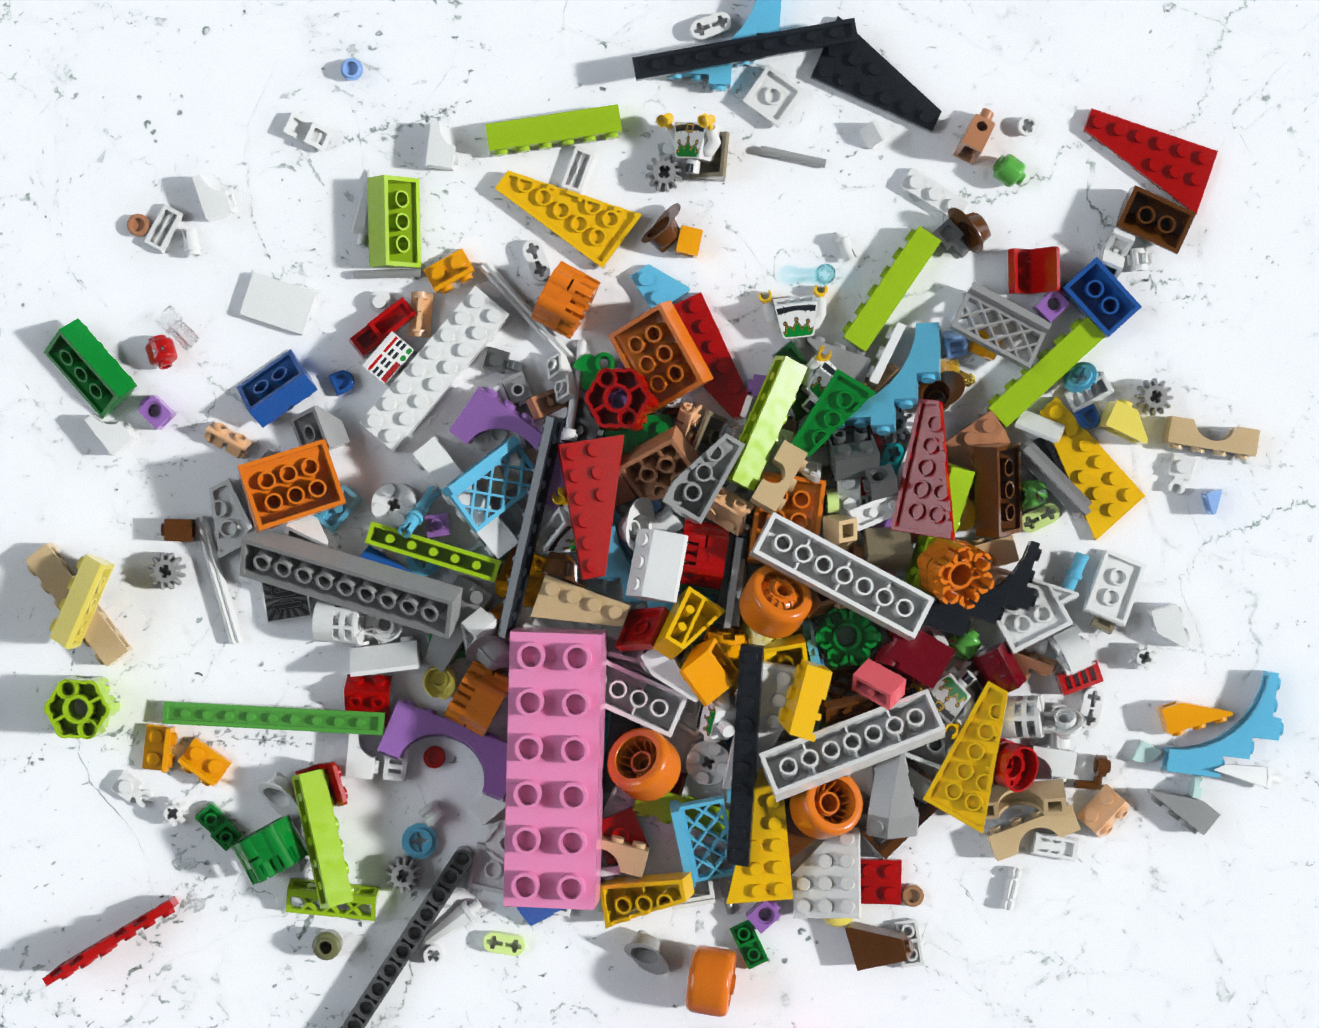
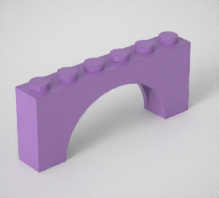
M489 386L478 387L449 429V432L465 444L473 443L481 434L492 429L509 430L524 437L536 451L543 433L542 426L539 428L533 423L534 419L524 412L521 414L516 411V406L507 399L504 401L497 396L499 393ZM560 440L559 444H566L562 440ZM558 451L546 499V505L554 511L559 507H563L562 504L557 505L552 501L553 492L560 496L557 492L558 487L564 488Z
M404 699L403 702L398 700L377 749L378 753L399 761L403 752L410 745L421 739L446 737L456 740L468 747L476 755L482 766L484 786L481 794L501 802L503 801L506 794L507 743L498 740L499 736L487 732L482 737L465 728L466 726L457 724L447 717L437 716V712L433 709L425 707L422 710L417 708L416 703Z

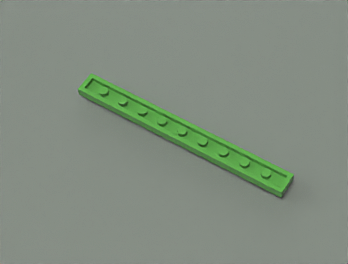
M164 701L162 724L384 735L385 713Z

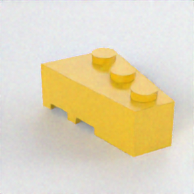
M690 586L687 587L677 597V602L673 604L653 649L670 660L674 659L726 610Z
M804 659L796 666L794 682L786 692L787 701L785 706L781 707L778 714L779 723L790 735L815 742L816 735L812 734L815 721H820L822 714L818 713L819 706L822 700H826L833 673L827 667Z

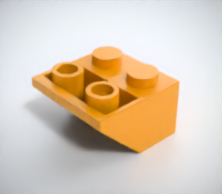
M712 638L693 647L679 673L705 707L734 684L739 675V670L717 639Z

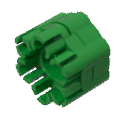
M832 607L820 618L817 627L813 630L816 643L820 646L824 658L833 667L847 664L861 667L870 658L872 648L877 645L878 641H881V633L873 626L871 620L848 608L838 609ZM843 626H850L854 631V639L849 644H840L836 639L837 631Z
M289 814L272 821L232 845L235 854L253 885L266 881L267 877H273L277 874L276 870L280 873L285 870L284 866L288 869L305 856H308L307 847Z

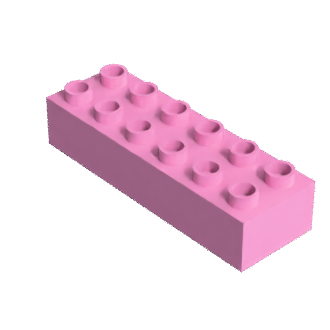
M516 627L510 631L503 906L595 910L600 900L607 630Z

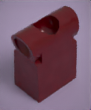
M919 630L916 638L910 641L892 632L891 641L880 648L873 661L889 670H893L923 690L928 689L931 693L956 650L922 630Z

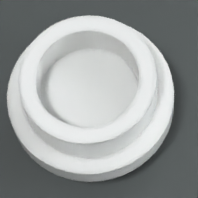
M376 291L369 297V306L374 312L382 313L391 306V298L384 291Z

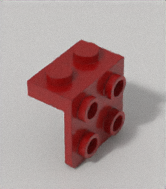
M1059 247L1008 249L1009 294L1030 295L1059 291Z
M347 674L344 687L345 710L384 712V727H387L390 721L392 676L363 675L350 677V674Z
M334 761L317 763L295 771V774L298 775L324 768L325 773L329 777L328 789L333 797L334 806L347 805L348 792L342 785L340 778L342 776L341 769Z

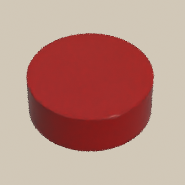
M436 745L427 748L423 755L424 763L434 769L441 767L446 760L444 749Z

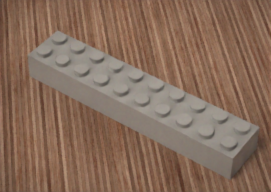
M254 525L241 540L240 576L447 639L450 638L459 624L462 587L271 530L257 533Z

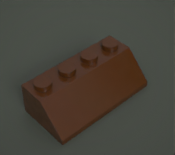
M1020 443L974 446L972 460L975 472V497L973 503L975 506L974 527L976 529V536L1000 538L1023 532Z

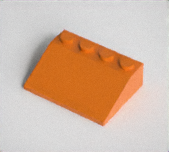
M671 300L659 303L608 335L625 368L634 369L647 377L645 381L648 382V389L658 398L659 402L657 408L653 407L654 411L652 413L714 379Z
M325 439L237 466L257 533L346 504Z
M762 471L760 477L761 480L765 479L770 483H778L782 479V474ZM795 476L794 479L797 480L796 485L791 492H786L783 497L786 499L780 512L776 510L775 513L820 536L826 481L820 480L819 483H816L806 477ZM755 505L751 513L745 563L766 566V564L749 556L769 515H771Z

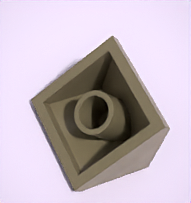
M720 132L721 144L715 153L714 160L712 162H700L699 174H690V178L725 181L730 132Z
M706 410L692 447L701 456L725 433L733 437L738 423Z
M891 527L865 528L863 560L885 572H908L913 556L910 534L890 530Z

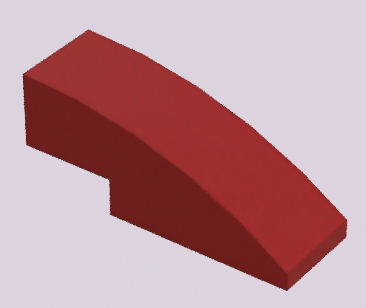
M402 297L367 323V326L349 338V342L364 359L378 348L391 331L397 333L417 314Z

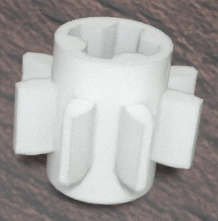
M1146 247L1132 248L1129 250L1130 255L1125 257V267L1130 266L1131 272L1147 271L1148 265L1153 264L1152 253H1147Z
M1136 644V650H1129L1132 658L1128 661L1136 663L1135 669L1140 670L1143 666L1145 670L1149 671V665L1157 664L1154 661V656L1157 652L1149 651L1151 648L1149 644H1146L1144 648H1142L1141 644ZM1144 654L1147 659L1144 661L1139 658V655Z
M177 798L172 800V804L168 801L164 802L163 805L166 809L159 812V814H164L165 819L163 823L171 822L172 827L176 826L177 820L180 823H184L186 820L183 815L189 813L184 808L186 802L179 803ZM176 808L178 812L175 816H172L171 813Z

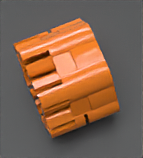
M560 261L540 294L531 319L571 339L581 324L578 320L584 319L586 314L584 311L587 312L590 307L588 302H593L601 282Z
M936 538L917 559L920 586L924 591L945 604L957 603L966 609H972L975 605L968 600L971 599L974 602H978L980 595L976 591L984 594L988 592L987 588L992 589L994 586L993 576L987 571L991 565V562L987 560H990L991 556L964 540L955 539V541Z
M473 661L457 689L458 692H455L453 700L450 701L444 716L462 726L466 724L465 728L483 737L508 693L509 677L498 671L493 673L494 670H488L480 662Z

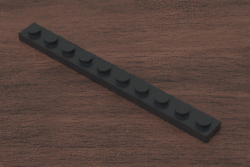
M855 18L632 57L636 81L854 43L858 42Z
M546 416V420L542 425V438L537 447L538 456L536 464L532 469L533 478L531 486L527 491V505L522 513V527L517 536L518 545L512 558L513 567L507 580V593L502 602V616L497 624L498 637L510 638V631L518 627L558 451L557 445L560 442L565 420L562 417Z
M742 643L740 645L726 864L749 867L765 646Z

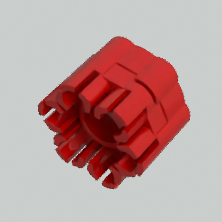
M603 368L597 373L590 389L585 393L584 399L598 426L613 432L621 429L640 432L645 428L643 423L647 424L646 415L654 411L653 407L657 408L659 402L658 398L649 391L648 382L645 381L647 377L644 374L631 368ZM624 390L627 394V402L623 407L615 408L613 403L614 397L619 391Z
M685 519L683 535L689 536L688 541L693 543L687 542V552L684 559L686 562L683 564L680 584L720 590L729 542V531L716 523L702 522V524H694Z

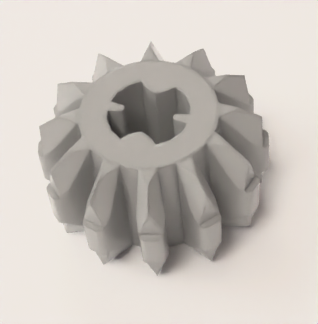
M660 154V162L653 157L651 161L655 166H646V169L651 171L645 175L646 178H654L649 182V186L652 187L657 183V192L661 190V186H665V192L668 193V185H671L673 189L677 188L674 180L682 182V177L676 174L683 173V168H676L680 164L679 160L671 163L672 155H669L667 161H665L664 155ZM664 168V171L668 169L669 177L665 178V176H663V178H661L660 169Z
M1152 378L1151 383L1148 380L1143 381L1144 387L1137 386L1136 389L1141 394H1135L1134 398L1140 399V402L1136 403V407L1144 406L1142 409L1143 414H1146L1148 411L1150 416H1155L1156 412L1164 414V408L1171 407L1167 400H1173L1174 397L1172 395L1167 396V392H1170L1172 388L1167 387L1164 389L1166 384L1164 380L1158 384L1157 378ZM1156 393L1158 397H1156L1154 401H1151L1150 397L1152 396V394Z
M896 407V420H900L899 428H896L895 433L884 435L883 439L887 440L892 435V442H896L897 434L901 441L905 440L903 432L911 435V430L907 429V426H913V422H907V419L913 417V415L910 413L905 416L904 413L907 409H901L898 412L899 407Z
M165 552L160 553V559L158 557L152 558L156 565H148L149 569L154 570V573H149L148 577H155L156 579L152 584L157 585L160 583V589L162 590L167 586L171 590L175 588V584L181 585L182 581L179 577L184 578L187 575L181 572V569L186 568L185 564L179 565L182 558L177 557L174 560L175 554L173 552L169 553L168 557ZM166 567L171 571V574L167 576L166 572L163 571V568Z
M404 855L403 861H401L399 856H396L395 863L390 861L387 864L390 869L385 870L384 874L391 876L386 879V883H394L391 890H395L398 886L399 893L402 894L406 887L410 893L413 890L412 885L414 887L419 886L420 883L417 879H422L423 874L417 871L421 870L422 866L417 865L414 867L415 858L408 862V855ZM401 870L409 873L406 879H403L404 876L402 878L399 876Z

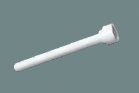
M584 339L578 341L575 361L585 355L587 343ZM575 368L573 377L576 396L569 400L566 426L563 428L560 440L565 443L577 442L578 437L574 426L582 372Z

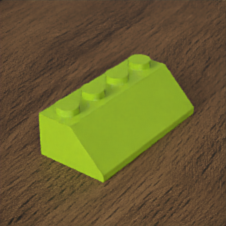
M392 175L368 177L369 267L385 269L421 268L419 178Z

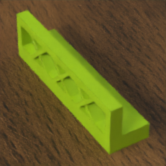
M291 878L287 887L286 912L375 921L379 886L352 884L354 901L346 903L350 908L346 911L339 910L336 906L320 909L313 904V902L318 900L314 880ZM292 897L301 898L305 904L302 906L292 905ZM361 904L371 905V913H363L357 907Z

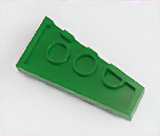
M837 368L794 436L791 444L807 452V457H810L876 391Z

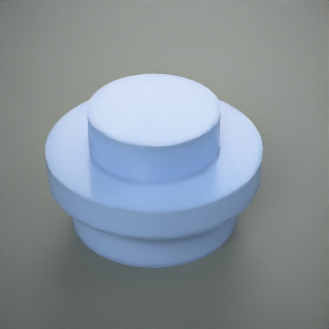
M348 58L341 64V74L345 79L355 81L362 76L363 66L359 60Z

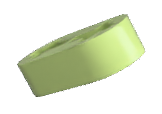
M826 488L824 500L827 514L839 513L837 489Z
M1046 503L1042 507L1034 508L1022 515L1023 531L1032 533L1054 523L1060 516L1059 508L1055 504ZM1048 507V509L1054 510V513H1052L1053 518L1044 517L1041 519L1040 515L1046 513L1045 508ZM1026 517L1029 519L1037 517L1038 520L1032 523L1031 529L1028 526L1024 527L1023 523L1026 522Z
M492 930L485 935L483 945L487 951L492 953L518 956L525 949V940L518 934ZM496 936V940L503 942V944L496 943L495 947H492L491 942H488L487 939ZM514 940H518V944L521 947H518L517 950H512L513 947L506 945V943H513Z

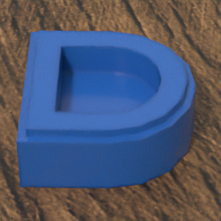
M341 370L329 375L337 396L349 392L355 385V378L348 371Z
M1094 403L1073 414L1078 424L1085 430L1094 429L1100 423V414Z

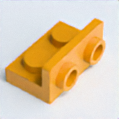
M462 248L423 270L434 291L437 294L441 292L442 295L453 290L452 285L460 281L463 284L473 278L472 274L475 273Z
M147 724L142 769L159 770L161 773H167L174 767L175 755L172 754V751L178 739L175 726Z
M197 737L193 739L184 754L177 760L181 764L180 768L189 774L194 773L199 777L198 780L208 787L210 785L213 787L217 785L233 763Z

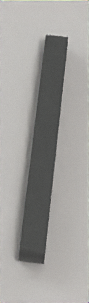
M460 846L456 849L340 1028H351L349 1021L353 1020L359 1023L360 1028L366 1027L470 867L474 852L470 847ZM461 852L468 854L469 861L461 862L458 859V854ZM453 871L456 873L457 879L450 881L446 878L445 873ZM435 890H442L445 898L436 899L433 892ZM428 908L432 911L433 916L425 918L421 910ZM412 927L418 928L420 935L412 936L409 929ZM405 946L408 949V954L401 955L398 953L397 947ZM388 964L393 965L396 968V972L393 974L388 973L385 966ZM380 983L383 985L384 991H375L373 984ZM361 1003H370L372 1009L369 1011L364 1010L361 1007Z

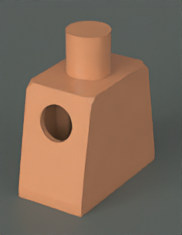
M982 108L980 114L973 116L953 153L954 156L971 165L974 164L982 153L995 126V123L991 121L994 116L991 110Z

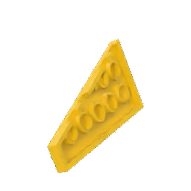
M509 170L495 187V190L602 269L642 217L640 213L534 180Z
M1054 397L1039 411V415L1065 426L1060 441L1053 443L1066 476L1092 502L1088 507L1091 512L1088 515L1083 514L1089 525L1093 539L1096 541L1141 501L1145 495L1089 432L1078 424L1076 418L1057 397Z
M990 681L985 685L923 798L926 802L982 834L984 833L1009 694L1008 691Z
M762 767L758 770L755 783L749 867L735 865L726 904L793 899L785 800L776 802Z

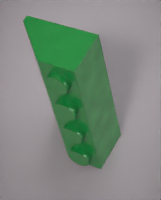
M79 318L58 329L44 351L46 356L102 419L123 403L137 387L132 377L123 370L118 361L108 353L103 344L94 337Z

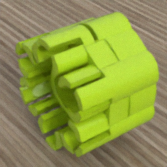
M75 675L63 679L57 684L56 689L44 705V712L48 716L58 737L88 740L107 731L105 728L108 727L110 717L120 710V701L115 703L117 698L109 695L110 685L105 684L109 682L107 678L100 676L87 679ZM76 699H81L87 704L88 709L84 717L78 715L75 711Z

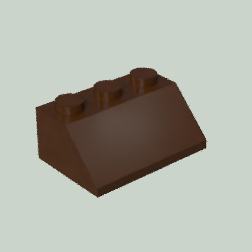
M1135 185L1129 189L1123 201L1116 227L1177 255L1196 213Z

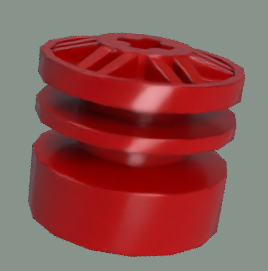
M1000 738L993 784L1014 792H1022L1029 788L1038 772L1039 762L1035 751L1019 743Z

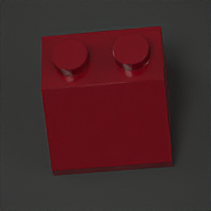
M1006 641L983 650L970 659L973 662L970 665L973 672L979 671L976 678L983 689L987 682L990 681L1000 688L1011 692L1020 688L1027 680Z

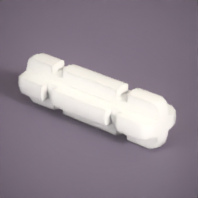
M1010 866L1009 878L1006 879L1003 892L1004 898H1002L1000 904L1002 909H1013V899L1016 897L1019 885L1018 878L1021 877L1022 870L1018 867Z

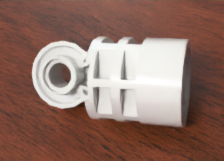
M318 600L313 612L312 633L315 641L360 645L364 641L365 635H372L377 640L384 642L392 641L401 634L403 625L390 621L391 627L384 625L381 618Z
M1042 695L1008 696L1001 738H1043L1045 734H1058L1061 739H1073L1083 726L1084 715L1073 708H1062L1054 712H1045V703Z

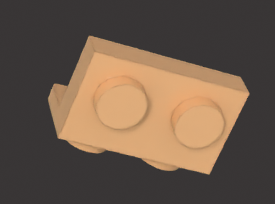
M722 487L705 517L734 535L739 536L743 532L746 517L753 510L754 505Z
M1105 784L1077 815V818L1101 838L1112 831L1113 824L1118 819L1121 820L1126 816L1130 805L1109 785Z

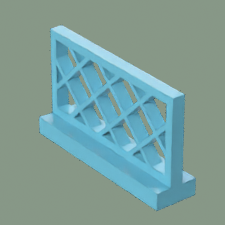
M516 435L506 439L441 489L445 497L449 496L474 533L480 531L525 496L531 484L523 483L524 471L531 472L532 474L534 465L519 445L521 441ZM515 451L521 458L520 466L510 465V456ZM496 466L505 467L503 479L493 478V471ZM509 468L519 470L518 482L508 480ZM479 479L488 480L486 492L476 491V484ZM492 481L503 483L501 495L491 493ZM507 484L517 485L516 496H506ZM462 492L471 493L470 504L463 505L457 496ZM475 494L486 496L484 508L474 506ZM490 497L501 499L498 510L489 509ZM473 510L484 512L483 521L478 525L472 518Z
M723 795L685 803H679L678 800L669 801L683 872H691L693 887H696L695 883L733 876L735 865H733V868L725 870L719 867L724 859L727 860V849L723 853L715 848L720 841L728 844L729 822ZM720 803L721 809L716 815L707 810L710 805ZM694 808L699 813L692 819L685 814V810ZM703 814L712 818L707 826L698 822ZM716 822L725 826L720 834L711 829ZM694 826L703 830L698 838L690 834ZM707 833L716 837L711 845L702 841ZM698 845L707 849L702 857L694 853ZM711 852L720 856L715 864L706 860ZM702 864L711 868L708 873L698 875V869Z

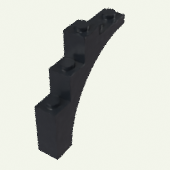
M1028 541L1021 559L1000 584L980 595L978 602L969 599L968 601L973 603L975 607L966 609L957 603H933L922 625L963 637L964 633H969L972 621H969L970 616L996 624L997 620L1001 621L1004 613V608L1001 607L1002 603L1029 611L1030 607H1034L1037 595L1034 594L1035 589L1027 587V584L1033 581L1035 570H1032L1034 562L1039 561L1042 549H1039L1040 543Z

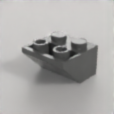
M869 425L865 428L838 429L826 441L830 467L835 481L866 477V469L880 466V453Z

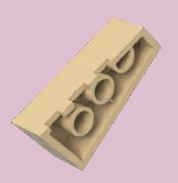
M546 574L530 617L623 627L632 604L557 576Z

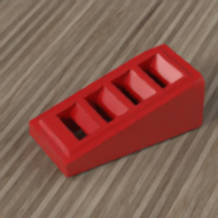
M1094 660L1096 664L1090 666L1093 667L1096 678L1092 679L1089 669L1086 668L1084 669L1087 678L1086 682L1083 681L1081 672L1076 673L1079 681L1077 685L1073 675L1068 676L1071 687H1067L1065 681L1067 675L1064 670L1054 673L1060 694L1065 696L1103 682L1097 660Z

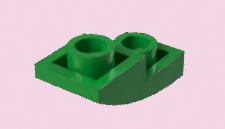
M210 801L195 815V819L211 833L210 837L225 851L242 837L237 827L213 801Z
M749 920L729 928L749 970L769 961L760 939Z

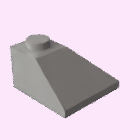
M318 405L289 418L299 446L325 439L328 450L331 451L350 442L343 421Z

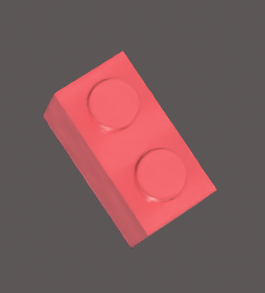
M869 658L853 674L852 690L887 710H890L905 695L906 679Z

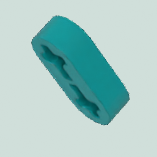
M890 442L884 446L880 455V466L891 464L895 475H897L905 453L902 445ZM896 446V451L899 452L898 456H893L891 462H889L891 454L888 453V450L894 449Z

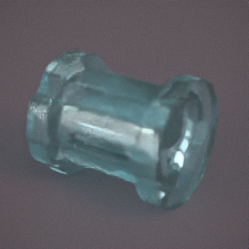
M826 263L821 264L814 273L815 281L820 285H829L836 276L835 268ZM823 269H826V272L831 274L827 280H824V277L819 275Z

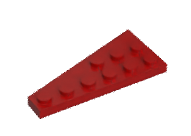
M700 292L674 304L677 313L714 378L702 385V387L736 423L746 419L741 417L740 414L746 396L749 394L702 293Z

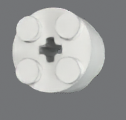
M387 483L377 489L373 495L371 503L372 513L381 524L389 527H399L404 522L407 512L412 510L418 503V498L414 490L406 484ZM398 499L400 508L392 510L391 501Z
M1073 624L1048 638L1050 648L1055 650L1058 655L1055 657L1056 661H1058V666L1064 670L1067 676L1074 675L1096 664L1094 654L1087 639L1079 636V633L1082 631L1077 624Z
M704 738L695 741L686 753L685 763L688 774L700 785H715L724 779L729 757L728 750L721 742L707 744ZM705 757H708L709 759H714L713 761H711V766H707V764H702L704 763Z

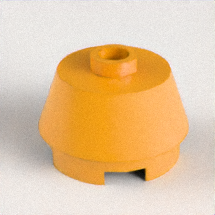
M710 626L706 629L705 636H703L704 642L716 638L732 661L740 659V645L742 643L747 644L743 629L734 626L728 629H717V626Z

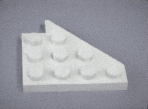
M990 565V569L987 570L993 576V588L1012 572ZM1033 578L1032 583L1027 584V587L1035 589L1034 594L1037 595L1033 608L1030 607L1029 611L1002 603L1001 607L1004 608V613L1001 621L997 620L996 624L1012 654L1014 655L1072 626L1074 623L1064 604L1080 596L1079 593Z
M854 827L843 835L825 839L791 875L794 919L861 918L859 827Z

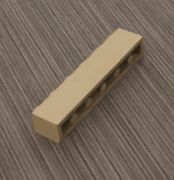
M47 543L25 559V561L28 563L27 568L33 576H38L42 582L40 584L42 589L54 597V604L59 608L60 602L69 593L67 589L69 581L72 577L76 576V573L54 544ZM98 604L83 642L87 647H92L95 651L97 661L101 665L105 664L108 667L133 650V648Z

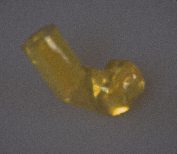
M958 359L947 362L949 371H955L964 378L965 387L975 383V376L972 373L968 374L960 370Z

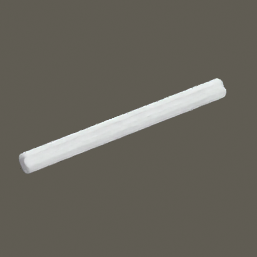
M485 262L480 267L482 273L556 354L564 352L571 365L576 359L572 352L550 328L531 319L532 308L490 262Z
M207 516L196 517L194 521L230 643L232 645L241 643L243 638Z

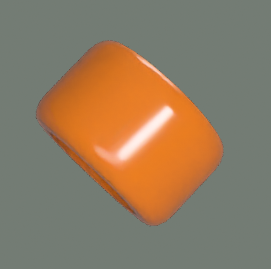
M766 565L756 570L743 588L739 598L740 614L745 623L754 632L768 638H784L793 634L809 614L813 603L811 588Z
M635 728L625 732L614 742L608 755L607 767L612 781L628 796L638 801H654L669 793L677 783L681 771V760L676 748L659 732L650 728Z
M850 776L840 777L791 796L789 799V810L793 822L801 832L814 839H830L849 832L858 823L863 809L861 791Z
M699 945L695 948L686 991V1008L688 1011L715 1017L727 1015L736 983L737 957L734 951L707 945Z

